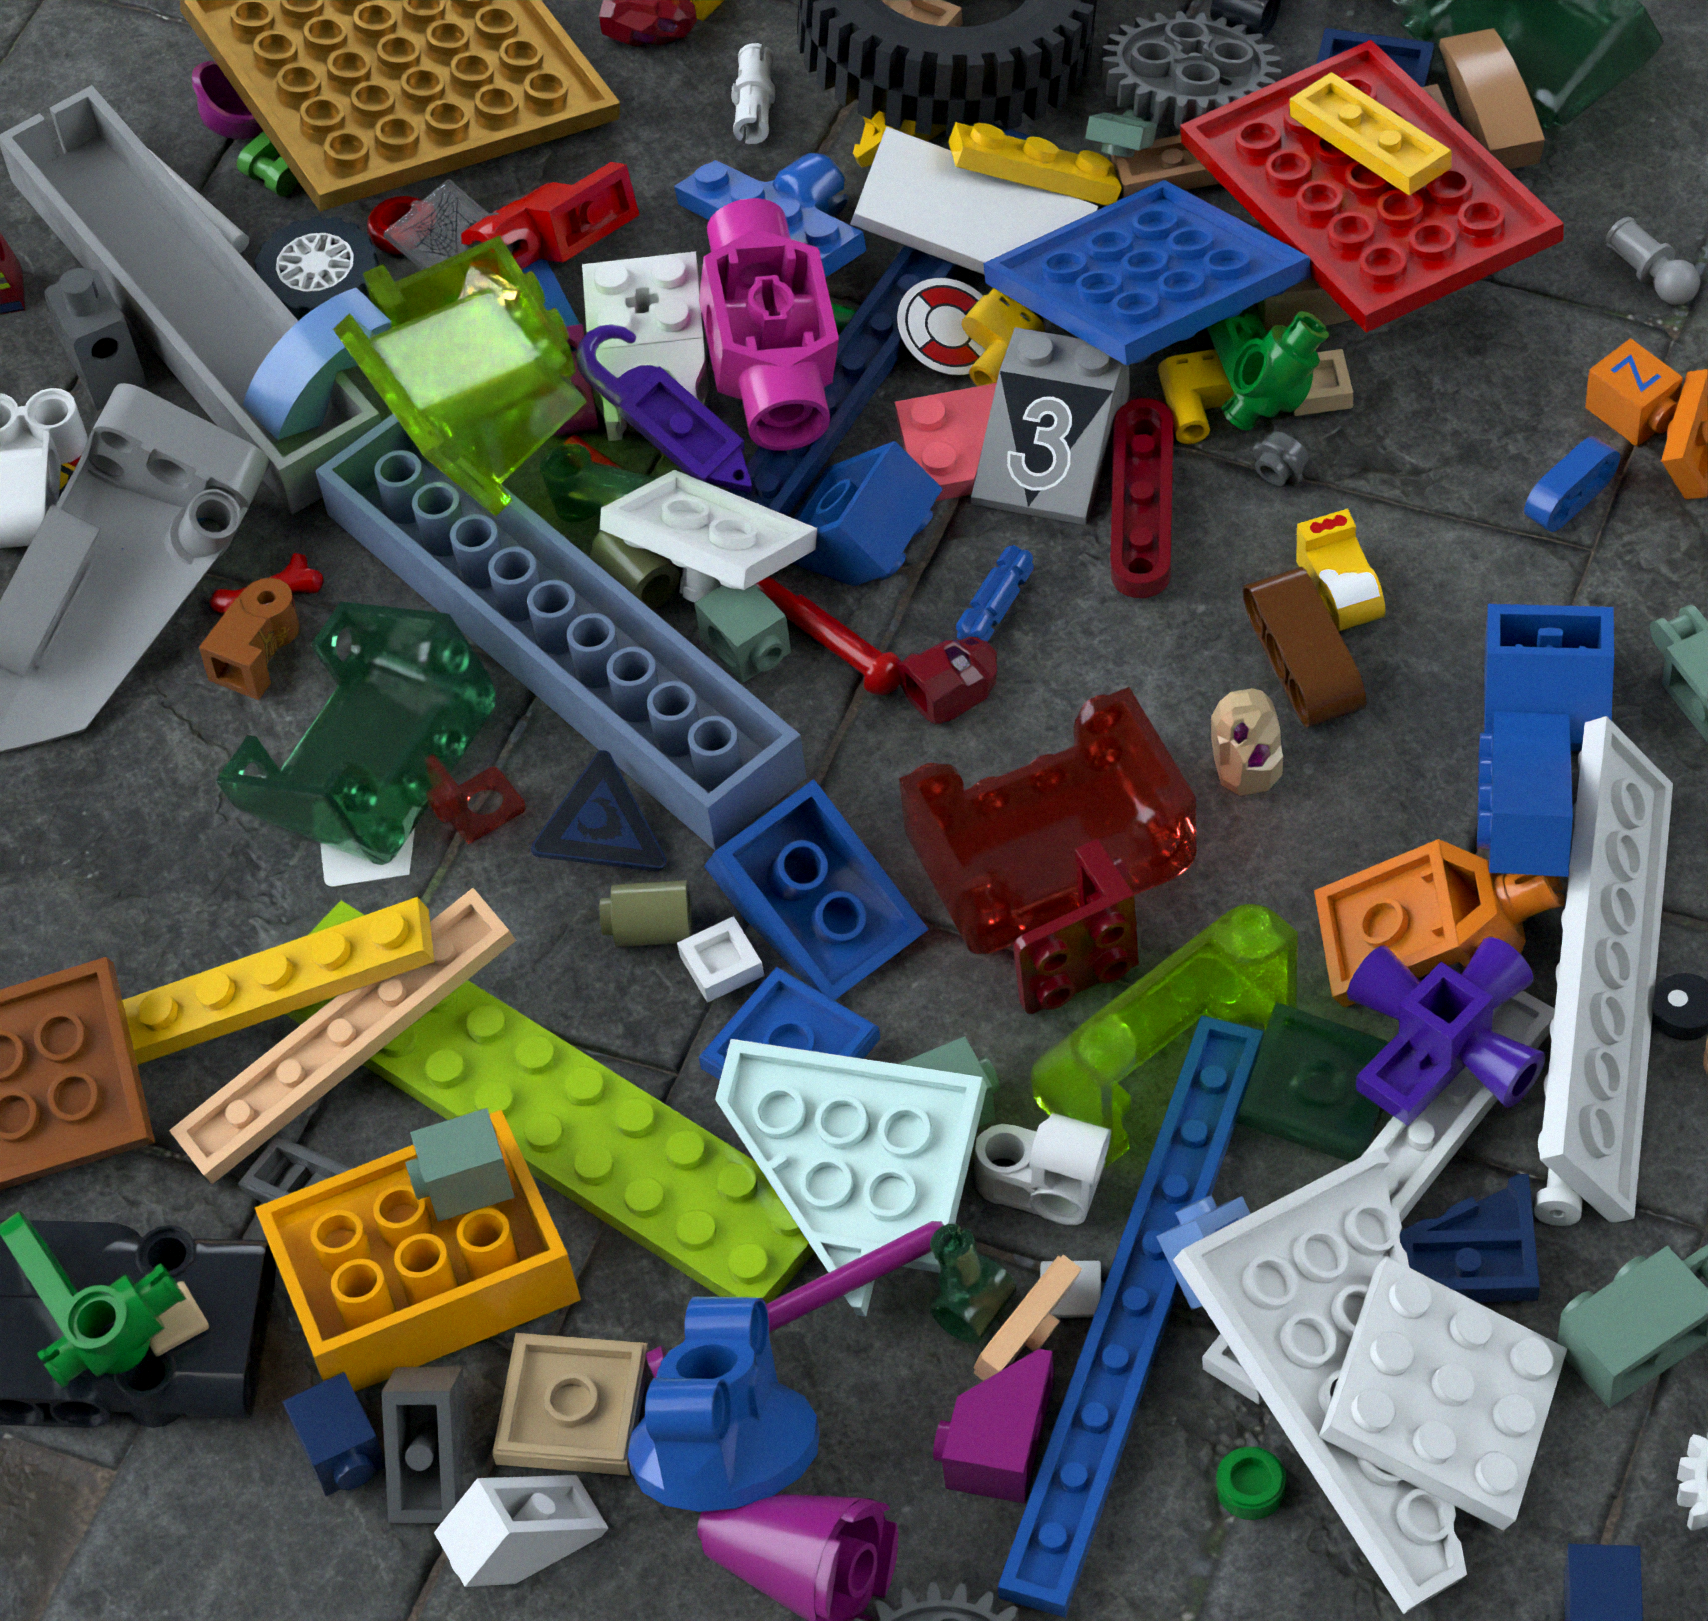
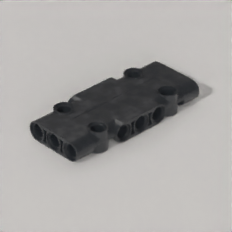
M29 1220L49 1246L78 1292L94 1285L110 1286L125 1274L134 1283H137L155 1270V1267L160 1263L165 1268L175 1263H182L178 1268L168 1272L176 1283L180 1281L185 1283L209 1324L207 1330L160 1356H155L149 1346L144 1358L128 1371L118 1374L104 1373L97 1377L88 1368L72 1379L66 1387L62 1388L44 1366L46 1362L43 1363L37 1352L43 1348L46 1349L64 1336V1334L0 1235V1425L98 1427L110 1420L111 1412H130L136 1422L151 1428L166 1426L174 1422L181 1414H186L188 1417L248 1419L252 1416L256 1402L276 1278V1262L267 1240L192 1238L189 1232L173 1225L157 1227L149 1231L144 1237H141L134 1229L118 1223ZM115 1322L106 1325L98 1338L107 1334ZM162 1380L157 1387L151 1390L140 1391L145 1384L151 1381Z

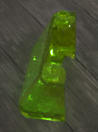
M1245 904L1229 910L1044 1051L1033 1063L1031 1070L1033 1098L1049 1116L1051 1113L1110 1129L1111 1136L1104 1168H1107L1129 1150V1136L1122 1127L1121 1120L1124 1115L1132 1110L1131 1096L1118 1082L1199 1020L1201 1015L1235 1024L1249 1020L1264 1023V1028L1273 1036L1297 1017L1298 932L1277 913L1262 905Z

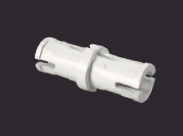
M751 43L740 49L738 54V78L736 79V84L733 83L731 91L732 102L736 106L733 133L741 141L744 136V126H746V144H757L767 138L769 134V108L771 103L775 101V86L771 81L773 53L766 47L763 50V60L761 61L760 52L762 44Z

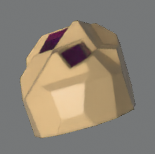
M1253 688L1230 692L1219 701L1211 716L1212 747L1220 783L1239 796L1268 791L1279 780L1283 771L1280 726L1273 702L1263 691Z

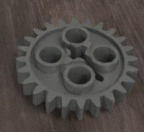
M1177 11L1175 19L1170 20L1161 13H1155L1154 22L1152 23L1138 17L1135 18L1134 28L1120 25L1118 35L1109 34L1107 45H1103L1100 82L1106 84L1107 96H1118L1117 106L1127 107L1134 105L1133 116L1139 117L1151 113L1154 114L1153 123L1158 125L1166 119H1172L1176 129H1180L1181 124L1280 81L1281 58L1274 56V45L1262 44L1263 35L1261 33L1246 36L1247 25L1241 24L1230 28L1226 26V18L1221 17L1213 23L1207 21L1205 13L1201 12L1196 16L1195 20L1187 19L1182 11Z

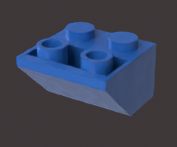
M1488 604L1484 658V732L1492 733L1493 711L1569 714L1571 750L1582 751L1585 722L1605 716L1612 721L1614 607Z

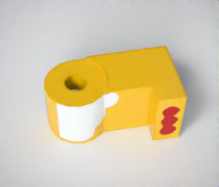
M1348 508L1298 523L1296 562L1299 567L1306 569L1338 632L1385 617V601L1380 582L1374 570L1369 566L1356 538V525Z

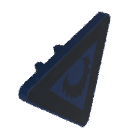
M600 750L596 753L531 845L532 854L539 858L656 872L661 871L667 862L662 849L611 754L605 750Z

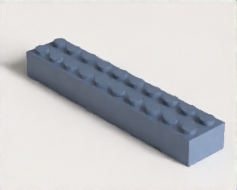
M404 405L315 470L328 516L598 750L608 751L621 770L715 851L807 778L801 735L407 405Z

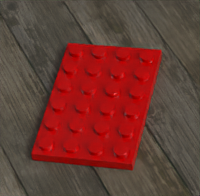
M1372 40L1180 125L1181 143L1272 237L1310 257L1311 277L1365 333L1563 241L1564 223ZM1332 72L1451 150V169L1409 196L1290 117V98Z

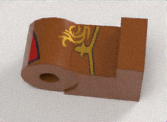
M275 578L259 579L248 585L240 596L234 600L199 646L208 681L256 700L262 697L271 684L267 669L268 662L278 648L289 644L296 638L300 629L294 598L288 584Z

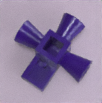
M1487 937L1479 945L1462 975L1443 962H1440L1420 981L1387 946L1382 945L1374 949L1355 971L1348 986L1347 997L1355 1003L1399 1020V1032L1356 1076V1090L1409 1126L1453 1079L1467 1067L1506 1108L1516 1105L1529 1092L1538 1079L1545 1063V1053L1493 1032L1492 1021L1494 1009L1532 985L1534 980L1533 973L1527 961L1508 943L1498 938Z

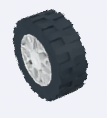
M315 216L304 221L296 220L291 222L289 226L283 229L279 228L272 233L273 236L268 241L265 240L260 246L259 255L255 256V272L298 321L320 304L353 288H357L377 307L381 301L380 291H383V279L375 245H372V240L366 231L362 232L359 229V225L351 221L347 223L342 221V218L332 216L331 218Z

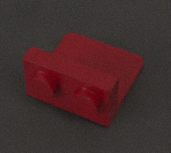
M1098 838L1075 849L1080 908L1021 935L1014 942L1019 1001L1027 1014H1033L1042 1009H1057L1069 1002L1075 994L1101 982H1114L1127 974L1131 968L1139 965L1133 879L1120 857L1111 859Z

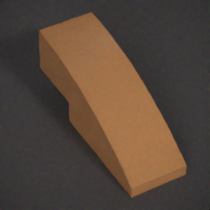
M1492 28L1440 39L1439 47L1465 130L1507 170L1540 163L1545 138L1524 81L1507 47L1495 29Z

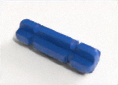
M1010 545L1003 550L996 561L999 567L991 569L969 603L973 608L966 609L956 624L957 638L959 640L977 637L988 642L995 631L991 626H997L1021 590L1017 585H1023L1034 569V564L1032 563L1033 555L1028 550H1021L1015 545Z

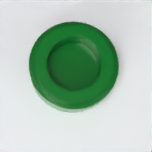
M1242 1447L1230 1452L1223 1458L1217 1469L1216 1489L1218 1499L1230 1514L1241 1519L1258 1520L1270 1516L1281 1506L1285 1498L1286 1474L1282 1463L1273 1453L1259 1447Z

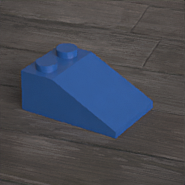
M814 779L717 849L704 865L740 915L810 987L834 1001L929 930Z

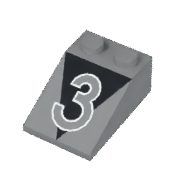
M1015 327L998 375L971 495L972 505L1086 525L1114 442L1115 415L1118 409L1127 403L1130 394L1129 365H1124L1080 338Z

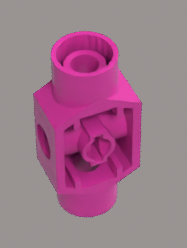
M759 198L734 201L716 211L708 222L707 234L711 253L704 256L699 296L717 392L742 400L749 435L754 443L770 450L797 449L816 441L829 427L830 414L824 387L833 381L839 343L819 248L790 238L785 212L776 203Z

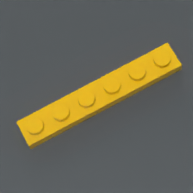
M418 897L124 999L123 1004L137 1065L435 962L429 909Z

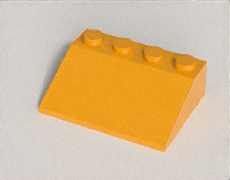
M502 1110L489 1115L515 1198L438 1222L430 1196L417 1200L405 1163L418 1158L413 1144L255 1207L258 1219L323 1382L345 1372L354 1392H357L390 1378L396 1367H418L581 1300L568 1253Z

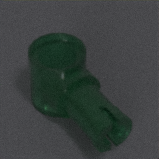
M946 1224L935 1231L930 1240V1248L941 1269L939 1273L941 1292L931 1304L930 1313L941 1328L953 1337L968 1344H977L1015 1294L1017 1287L1013 1278L1005 1269L991 1259L978 1254L974 1236L970 1230L965 1228L962 1232L960 1225Z

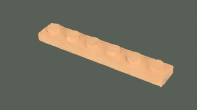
M474 888L430 921L435 962L338 995L169 1130L211 1184H214L516 941L509 929Z

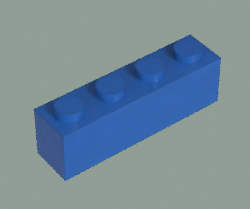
M1493 711L1492 733L1480 732L1477 848L1489 849V873L1569 877L1573 821L1569 714Z

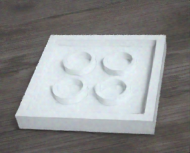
M1386 1256L1375 1267L1319 1437L1504 1531L1516 1521L1567 1348Z

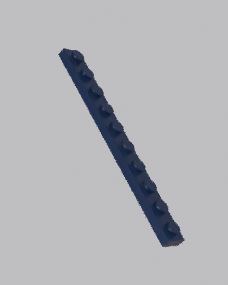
M996 123L993 125L1002 130L1007 136L1023 140L1032 137L1013 129L1007 130L1004 126ZM904 245L839 335L833 381L824 387L830 414V424L826 432L816 441L797 449L770 450L760 446L746 465L752 482V491L745 492L729 488L728 492L788 516L907 348L900 336L897 323L898 308L904 295L910 288L924 280L933 278L955 280L963 267ZM739 475L736 480H742L744 477Z

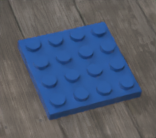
M1166 180L1153 184L983 263L986 284L1126 366L1144 361L1150 354L1177 341L1187 340L1193 337L1196 332L1223 319L1235 317L1242 310L1268 297L1283 294L1289 287L1311 277L1309 256Z

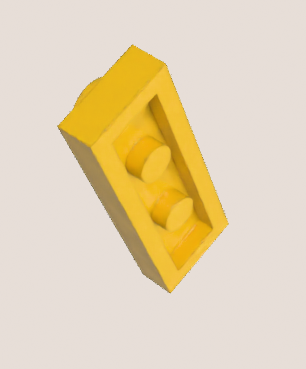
M1332 72L1290 98V117L1409 196L1451 169V150Z
M955 122L948 141L955 166L962 169L1106 206L1117 202L1122 189L1113 163L1103 155L1093 151L1082 150L1079 154L1058 149L1055 144L1040 137H1028L1027 140L1007 136L999 128L986 123H976L974 126Z

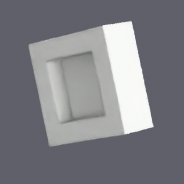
M734 916L677 942L680 958L707 1003L764 976L762 961Z

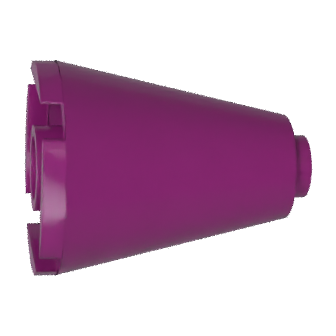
M776 1493L771 1497L735 1509L703 1511L697 1528L698 1537L702 1541L703 1552L708 1558L806 1621H853L855 1618L871 1621L874 1617L862 1613L873 1595L885 1598L891 1585L898 1553L899 1532L897 1522L885 1519L884 1515L885 1511L891 1509L886 1503L871 1498Z

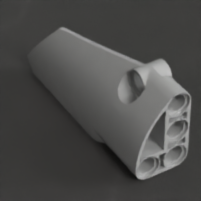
M126 383L118 384L114 388L89 435L83 454L56 506L53 504L50 506L0 600V753L47 743L86 730L213 563L228 549L270 466L269 458L261 449L143 388ZM197 519H212L219 524L222 531L215 533L206 531L199 525Z

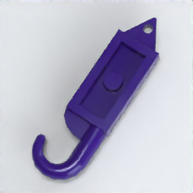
M609 324L598 326L586 333L578 345L576 353L577 368L585 381L619 410V415L687 475L708 484L745 492L752 491V482L742 453L745 450L744 440L660 366L657 368L653 365H640L626 371L617 378L597 360L596 350L600 344L610 339H620L632 344L636 341V335L623 326ZM738 475L744 477L742 480L734 479Z

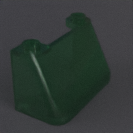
M1392 0L1400 13L1405 17L1400 23L1401 27L1418 41L1428 42L1432 39L1439 44L1442 38L1494 28L1517 66L1535 109L1539 124L1546 128H1549L1553 122L1566 126L1650 61L1664 43L1645 6L1637 0Z

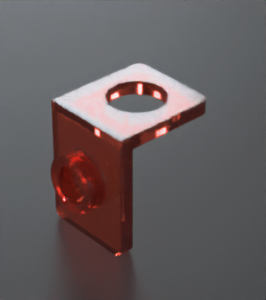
M434 754L425 758L432 789L426 792L429 804L440 821L444 824L450 821L468 845L526 810L524 800L497 767H490L458 786ZM483 790L496 791L502 795L503 802L495 812L480 815L469 809L468 803L474 794Z

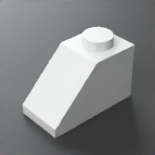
M577 1475L477 1478L434 1534L448 1556L451 1567L460 1577L464 1586L474 1587L516 1584L602 1537L607 1531L608 1526Z

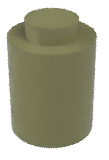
M603 530L595 537L589 558L652 611L663 605L672 596L678 586L680 573L678 568L668 558L645 548L631 547L623 539Z
M688 880L614 884L611 886V897L600 898L601 932L603 936L613 935L616 948L677 944V942L693 935L692 902Z

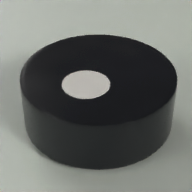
M1679 973L1661 981L1653 997L1652 1017L1656 1026L1666 1035L1679 1040H1694L1708 1034V980L1695 974Z

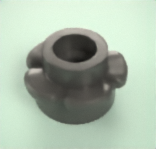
M1272 432L1261 444L1256 443L1252 451L1254 458L1257 460L1255 469L1267 482L1276 486H1283L1286 481L1291 484H1298L1302 481L1303 475L1301 473L1309 462V455L1306 449L1293 437L1282 432Z

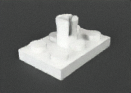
M673 470L601 508L600 530L623 539L631 547L645 548L669 558L673 564L683 568L679 592L683 593L685 599L692 602L698 601L721 585L732 589L745 590L816 549L817 528L677 470Z

